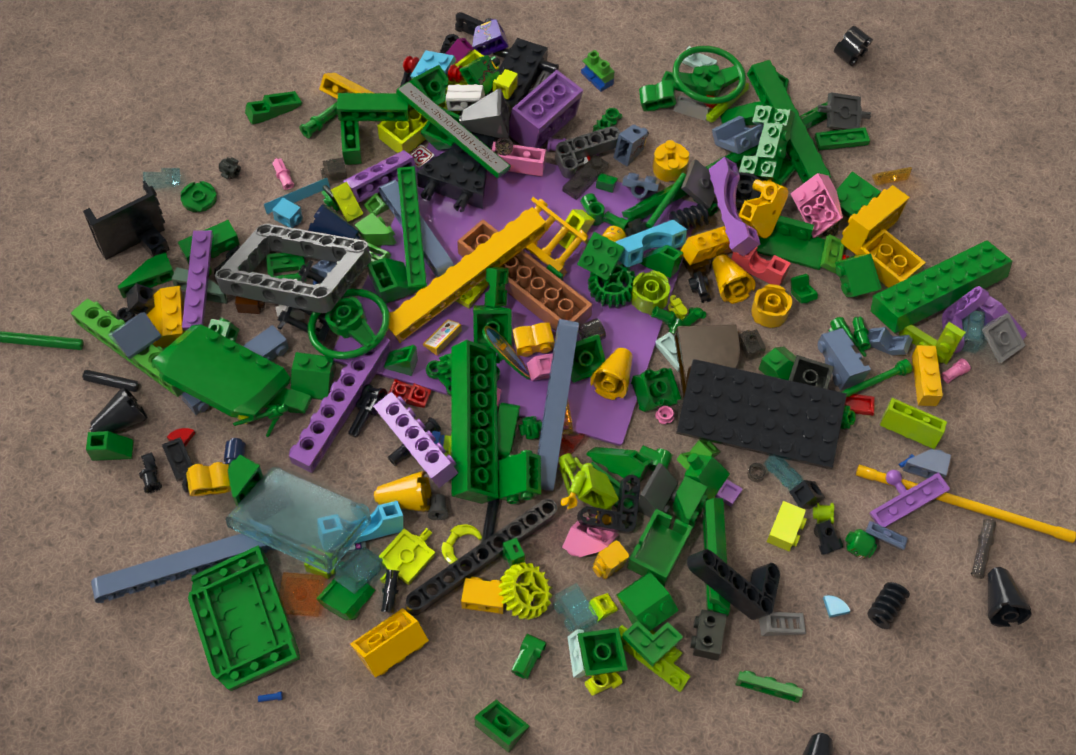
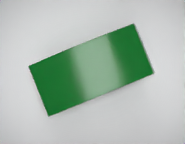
M284 388L269 405L281 406L286 404L289 413L305 414L312 397L299 391Z

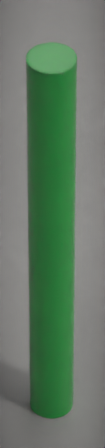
M681 173L646 223V227L650 229L657 222L682 186L686 177L685 173Z

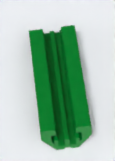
M712 498L705 501V512L702 513L703 550H711L727 563L723 498ZM705 583L707 610L727 614L726 617H728L730 603Z

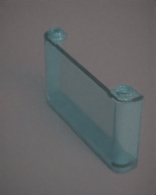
M272 467L226 517V523L228 528L324 572L330 573L371 523V515L368 507L364 504L356 503L289 474L281 468Z

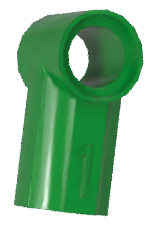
M527 633L511 672L518 677L528 680L537 659L541 658L540 654L542 650H545L547 642Z

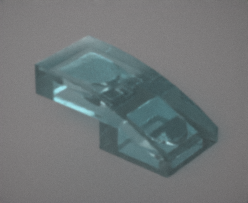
M161 168V172H143V181H146L149 187L153 186L154 189L180 185V168Z

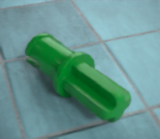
M861 316L854 317L852 323L858 348L861 351L868 350L871 347L868 338L869 331L866 329Z

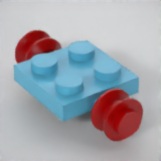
M426 50L420 60L418 57L407 56L403 61L404 71L406 73L411 72L410 76L412 79L440 65L446 76H448L449 81L460 83L464 80L459 71L463 66L457 67L455 65L456 58L453 55Z

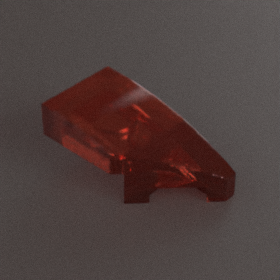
M579 433V435L575 436L562 434L559 457L567 453L572 454L584 440L585 434Z

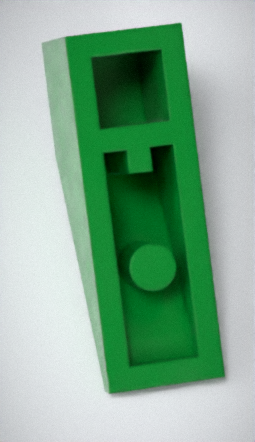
M163 253L147 259L120 283L118 289L122 298L127 297L126 293L136 283L153 288L172 281L174 271L167 254Z

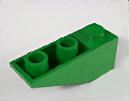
M594 447L586 453L592 461L602 464L611 473L618 474L622 478L628 475H635L639 478L640 482L644 479L653 461L636 450Z

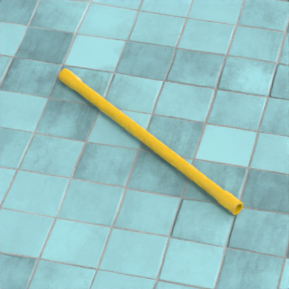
M860 464L858 465L855 476L888 484L886 473ZM905 479L901 481L907 490L918 485V483ZM947 492L936 498V500L1045 533L1070 543H1074L1076 539L1075 531L1049 525Z

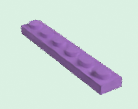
M212 230L193 231L182 322L183 331H186L192 325H203L213 240Z

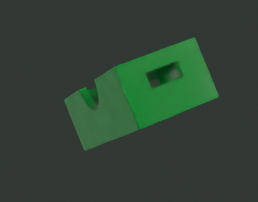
M490 267L486 269V281L489 283L490 289L488 292H485V306H506L507 290H505V284H508L509 268Z
M517 538L503 543V559L507 560L510 568L515 564L525 562V554Z

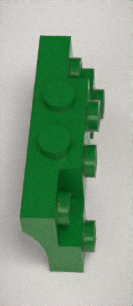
M756 105L752 122L756 125L763 124L764 126L756 156L743 155L739 173L746 172L756 177L778 181L795 116L792 110Z

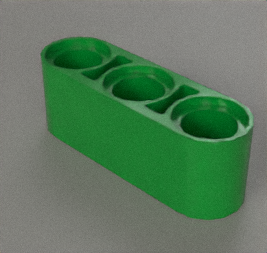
M500 402L497 415L498 458H507L510 452H512L520 405Z

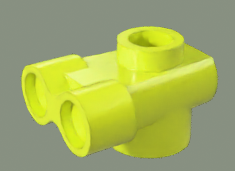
M615 672L594 675L585 681V686L593 696L610 687L615 689L623 682L621 677Z

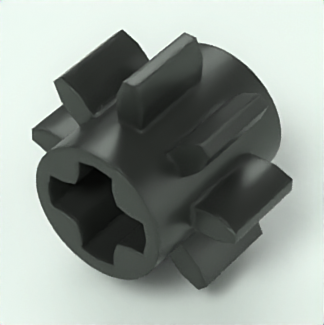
M233 157L222 159L218 166L219 171L222 172L221 176L227 180L229 178H236L241 172V167L238 165L239 161Z
M639 218L627 223L629 226L625 229L627 236L629 237L649 229L646 227L647 222H641Z

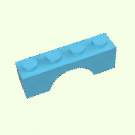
M670 220L618 240L616 243L625 247L619 261L626 267H630L642 262L643 252L647 249L660 248L665 245L675 249L681 247L686 242L687 229L675 220Z
M398 501L378 505L370 516L360 521H344L338 515L317 520L318 536L323 550L335 549L401 532L403 530V513Z

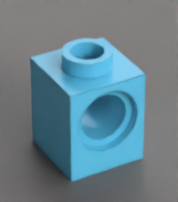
M282 198L272 209L274 220L287 227L293 228L302 221L301 207L285 198Z

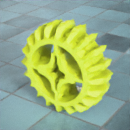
M524 562L515 564L504 572L505 575L500 578L503 583H500L498 586L502 589L499 595L504 598L501 603L507 604L506 610H512V616L518 615L519 619L525 618L530 620L534 617H539L547 610V607L551 604L549 599L553 596L549 593L552 587L548 586L550 579H545V572H539V566L533 567L532 563L526 564ZM521 576V580L517 584V578ZM535 598L534 604L531 606V602Z

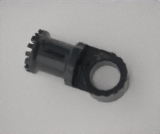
M150 452L141 456L144 459L142 462H144L145 469L139 473V477L143 479L145 485L144 492L147 494H151L152 491L154 493V490L157 492L162 488V484L158 482L156 476L158 467L156 466L153 453Z

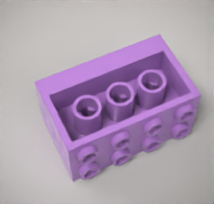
M556 70L512 108L509 136L522 146L541 148L548 141L549 136L553 137L577 114L583 89Z

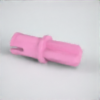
M281 158L274 159L272 164L276 170V177L280 179L284 190L293 188L294 183L291 180L290 171L286 169Z

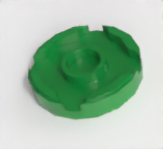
M199 181L200 183L192 182L185 186L181 191L182 205L191 212H203L213 207L217 194L215 188L210 183Z

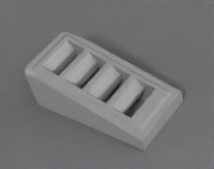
M772 612L770 615L759 618L761 636L806 634L803 613ZM776 619H779L780 628H777ZM785 619L788 621L789 628H786ZM793 619H796L797 629H794Z

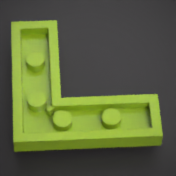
M948 322L938 341L912 324L901 330L898 335H910L913 339L911 343L916 346H936L938 362L947 365L966 332Z

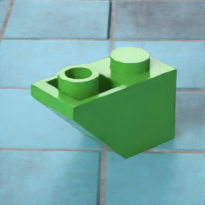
M371 213L355 224L360 236L372 245L396 244L393 237L395 235L394 231L390 226H385L386 224L380 216L377 218Z

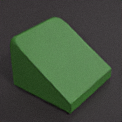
M377 193L364 204L369 213H373L375 216L390 209L382 196Z

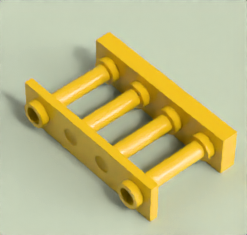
M532 197L531 201L536 206L534 209L538 214L543 211L549 216L546 220L548 229L555 221L562 228L545 248L540 249L537 247V242L542 237L540 236L528 245L526 249L547 266L550 264L561 272L564 277L567 273L564 263L581 242L586 245L588 244L589 240L587 238L589 236L581 229L578 232L548 209V204L545 201ZM569 231L576 238L563 254L554 260L550 257L552 250Z

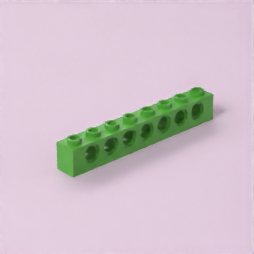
M87 298L71 312L72 317L79 326L176 397H179L184 392L163 381L159 376L160 372L157 368L152 367V360L163 351L160 346L155 347L154 344H151L129 359L112 341L108 334L122 326L125 322L122 319L117 320L111 311H105L98 302H92Z

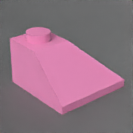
M577 521L570 528L562 548L567 550L572 556L583 557L600 552L606 547L608 548L618 538L619 534L613 531L586 527Z

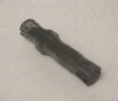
M992 519L983 520L981 534L977 538L979 543L971 576L983 579L985 576L990 547L994 544L993 535L997 523Z

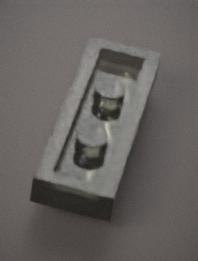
M594 155L563 186L562 191L577 200L598 179L600 174H603L609 168V163Z

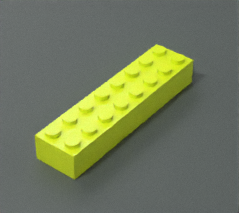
M474 49L455 65L457 67H464L477 58L483 57V55ZM465 79L460 83L448 80V85H468ZM445 99V102L438 106L448 110ZM409 105V121H382L377 125L379 139L397 153L403 150L410 153L426 140L421 135V130L428 120ZM451 111V112H453V113H455V114H458V113H460L461 111Z

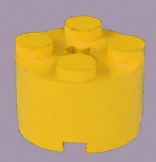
M668 140L666 143L658 146L654 152L652 165L654 175L664 182H676L681 173L686 174L689 151L672 140Z
M765 285L764 288L759 289L755 294L751 308L753 320L764 327H781L787 320L790 312L792 297L785 292L786 289L779 285Z

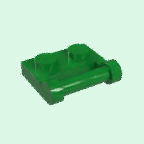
M288 253L266 255L268 275L280 279L299 280L300 275L298 273L274 276V273L300 270L301 266L305 265L304 256Z

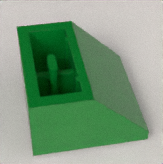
M382 258L367 265L368 274L375 291L385 303L417 293V290L408 291L407 272L403 262Z
M685 476L676 492L672 508L676 519L694 528L697 522L696 519L699 514L701 515L705 501L708 498V495L705 494L707 486Z

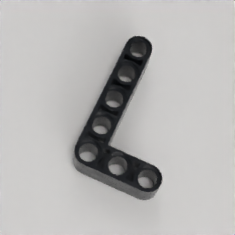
M709 549L692 554L687 558V566L693 574L749 619L756 620L772 614L780 579V571L776 564L768 563L755 568L749 582Z

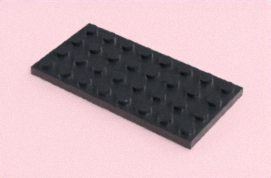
M693 359L676 434L832 469L847 393Z

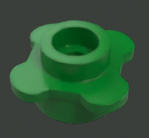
M608 108L605 115H602V119L613 122L612 125H616L617 121L622 118V114L616 108Z

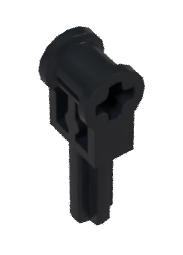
M371 384L364 386L361 397L356 404L359 413L348 431L350 436L358 437L370 415H377L378 412L373 406L387 396L385 388H374Z

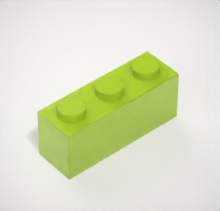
M891 398L880 422V426L887 430L894 431L933 449L936 448L943 436L947 421L894 398Z

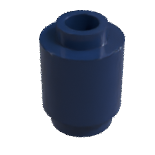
M231 438L229 441H226L224 452L225 464L230 465L239 455L245 456L246 444L242 442V439Z

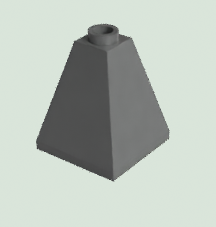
M501 89L495 90L462 110L459 121L468 131L509 139L510 112Z

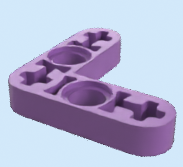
M977 286L949 306L942 315L943 330L948 322L963 330L962 319L982 306L987 301L989 292ZM964 336L954 353L962 350L965 342Z

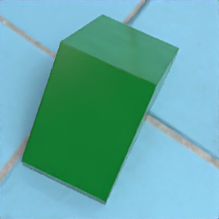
M410 345L390 351L384 368L412 376L418 362L417 347Z

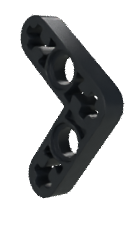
M628 475L621 480L617 512L586 506L578 512L577 519L579 523L586 527L623 534L633 531L637 522L640 494L639 478L635 475ZM631 480V484H633L634 487L630 489V494L625 495V493L629 492L630 488L629 485H627L626 483ZM625 499L632 501V509L624 507L623 502ZM588 512L589 516H597V519L591 518L588 521H586L587 519L583 516V514ZM631 513L632 515L627 516V523H629L630 526L625 528V525L622 524V522L626 520V515ZM603 515L610 516V525H605L602 522Z

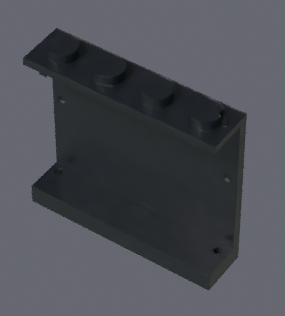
M143 181L146 195L98 219L90 208L83 211L95 243L105 260L141 243L138 236L152 227H155L159 233L165 230L163 225L165 220L159 207L160 203L156 197L157 193L153 186H148L146 181Z

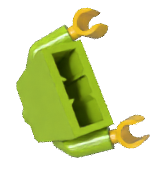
M591 463L584 464L581 467L582 470L578 471L569 490L570 495L561 500V505L569 504L567 509L576 507L578 503L577 496L579 500L593 507L612 510L613 504L619 499L608 476L595 469ZM603 515L602 522L605 525L611 522V518L608 515Z

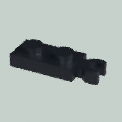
M180 437L162 444V448L176 481L183 480L182 488L186 493L188 492L186 473L193 464Z

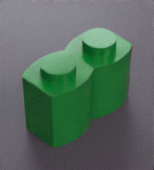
M664 80L656 85H645L639 89L643 111H655L659 108H668L677 104L675 87L672 80Z

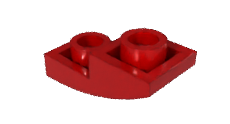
M394 379L389 393L392 392L396 398L401 396L406 404L425 408L431 390L415 383L411 386Z

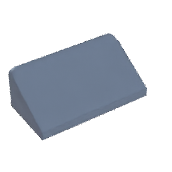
M869 521L865 530L866 533L874 536L876 539L899 550H904L906 547L907 537L872 521Z

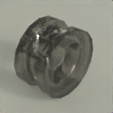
M760 463L751 464L747 472L748 478L753 482H761L766 475V468ZM754 469L761 471L760 476L753 474Z

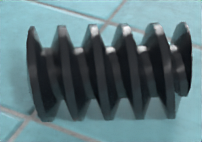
M700 203L696 206L692 205L689 208L685 207L683 210L678 209L676 212L671 211L669 213V221L675 220L686 228L687 231L690 229V224L695 229L696 223L702 227L703 221L706 225H709L710 222L706 206Z
M887 582L868 610V618L878 627L889 629V623L894 622L893 617L898 616L897 611H900L902 605L906 603L905 598H909V591L900 584Z

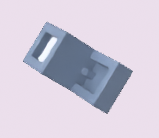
M886 327L869 329L868 334L872 348L892 356L907 354L913 340L910 335L892 336Z

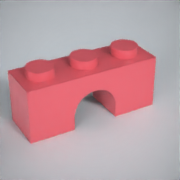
M758 247L745 256L733 252L731 259L747 273L769 284L781 286L791 264L776 255L771 260L762 259L757 254Z

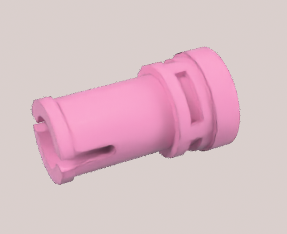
M961 358L951 368L942 372L941 378L948 384L959 375L962 376L969 372L971 369L970 365L965 359Z

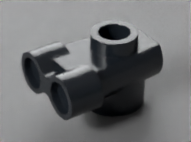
M701 271L695 272L693 274L694 277L688 279L692 293L698 291L702 303L704 301L710 302L711 297L707 286H709L708 278L706 275L703 276Z
M830 519L815 524L814 534L819 538L820 545L818 547L821 555L844 547L841 538L837 537Z

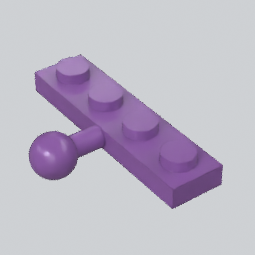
M890 470L886 474V481L888 484L895 486L900 495L872 510L869 514L876 524L886 528L948 492L950 488L938 472L907 490L901 482V473L897 470Z

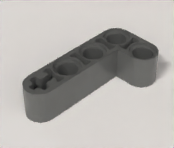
M611 126L559 142L556 145L555 160L563 177L571 179L576 176L578 160L616 148L620 130L617 127Z

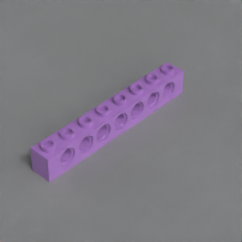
M384 337L374 349L369 351L373 352L372 355L364 354L351 358L349 364L343 367L340 378L331 386V392L321 401L320 409L312 415L307 429H303L301 432L300 440L291 447L289 458L292 464L313 473L361 397L362 389L365 385L370 384L391 351L390 339ZM359 367H363V368H364V369L361 370V371H357V370H356V369L359 368ZM348 383H354L352 386H346ZM344 398L343 401L336 402L337 399ZM328 414H334L333 417L326 418ZM324 430L321 434H316V431ZM307 446H314L311 450H305Z

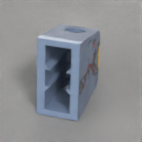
M632 125L621 132L618 136L613 158L628 166L644 150L646 139L649 135L648 130Z

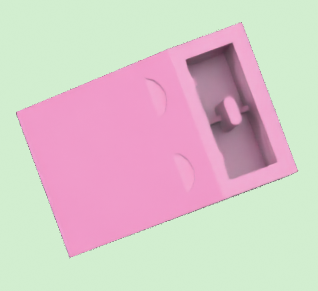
M817 173L790 193L804 221L814 225L812 231L813 238H816L843 219L837 191L828 175Z

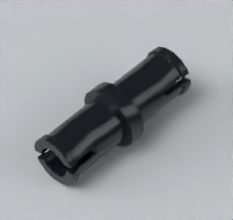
M386 569L385 587L382 588L384 594L381 612H387L388 609V613H394L396 594L399 592L397 584L400 571Z

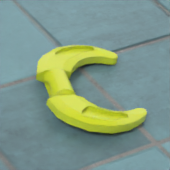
M468 524L455 526L450 530L451 534L446 543L443 542L441 549L444 559L449 564L458 560L454 555L452 547L457 538L464 535H473L481 540L480 532L474 526Z

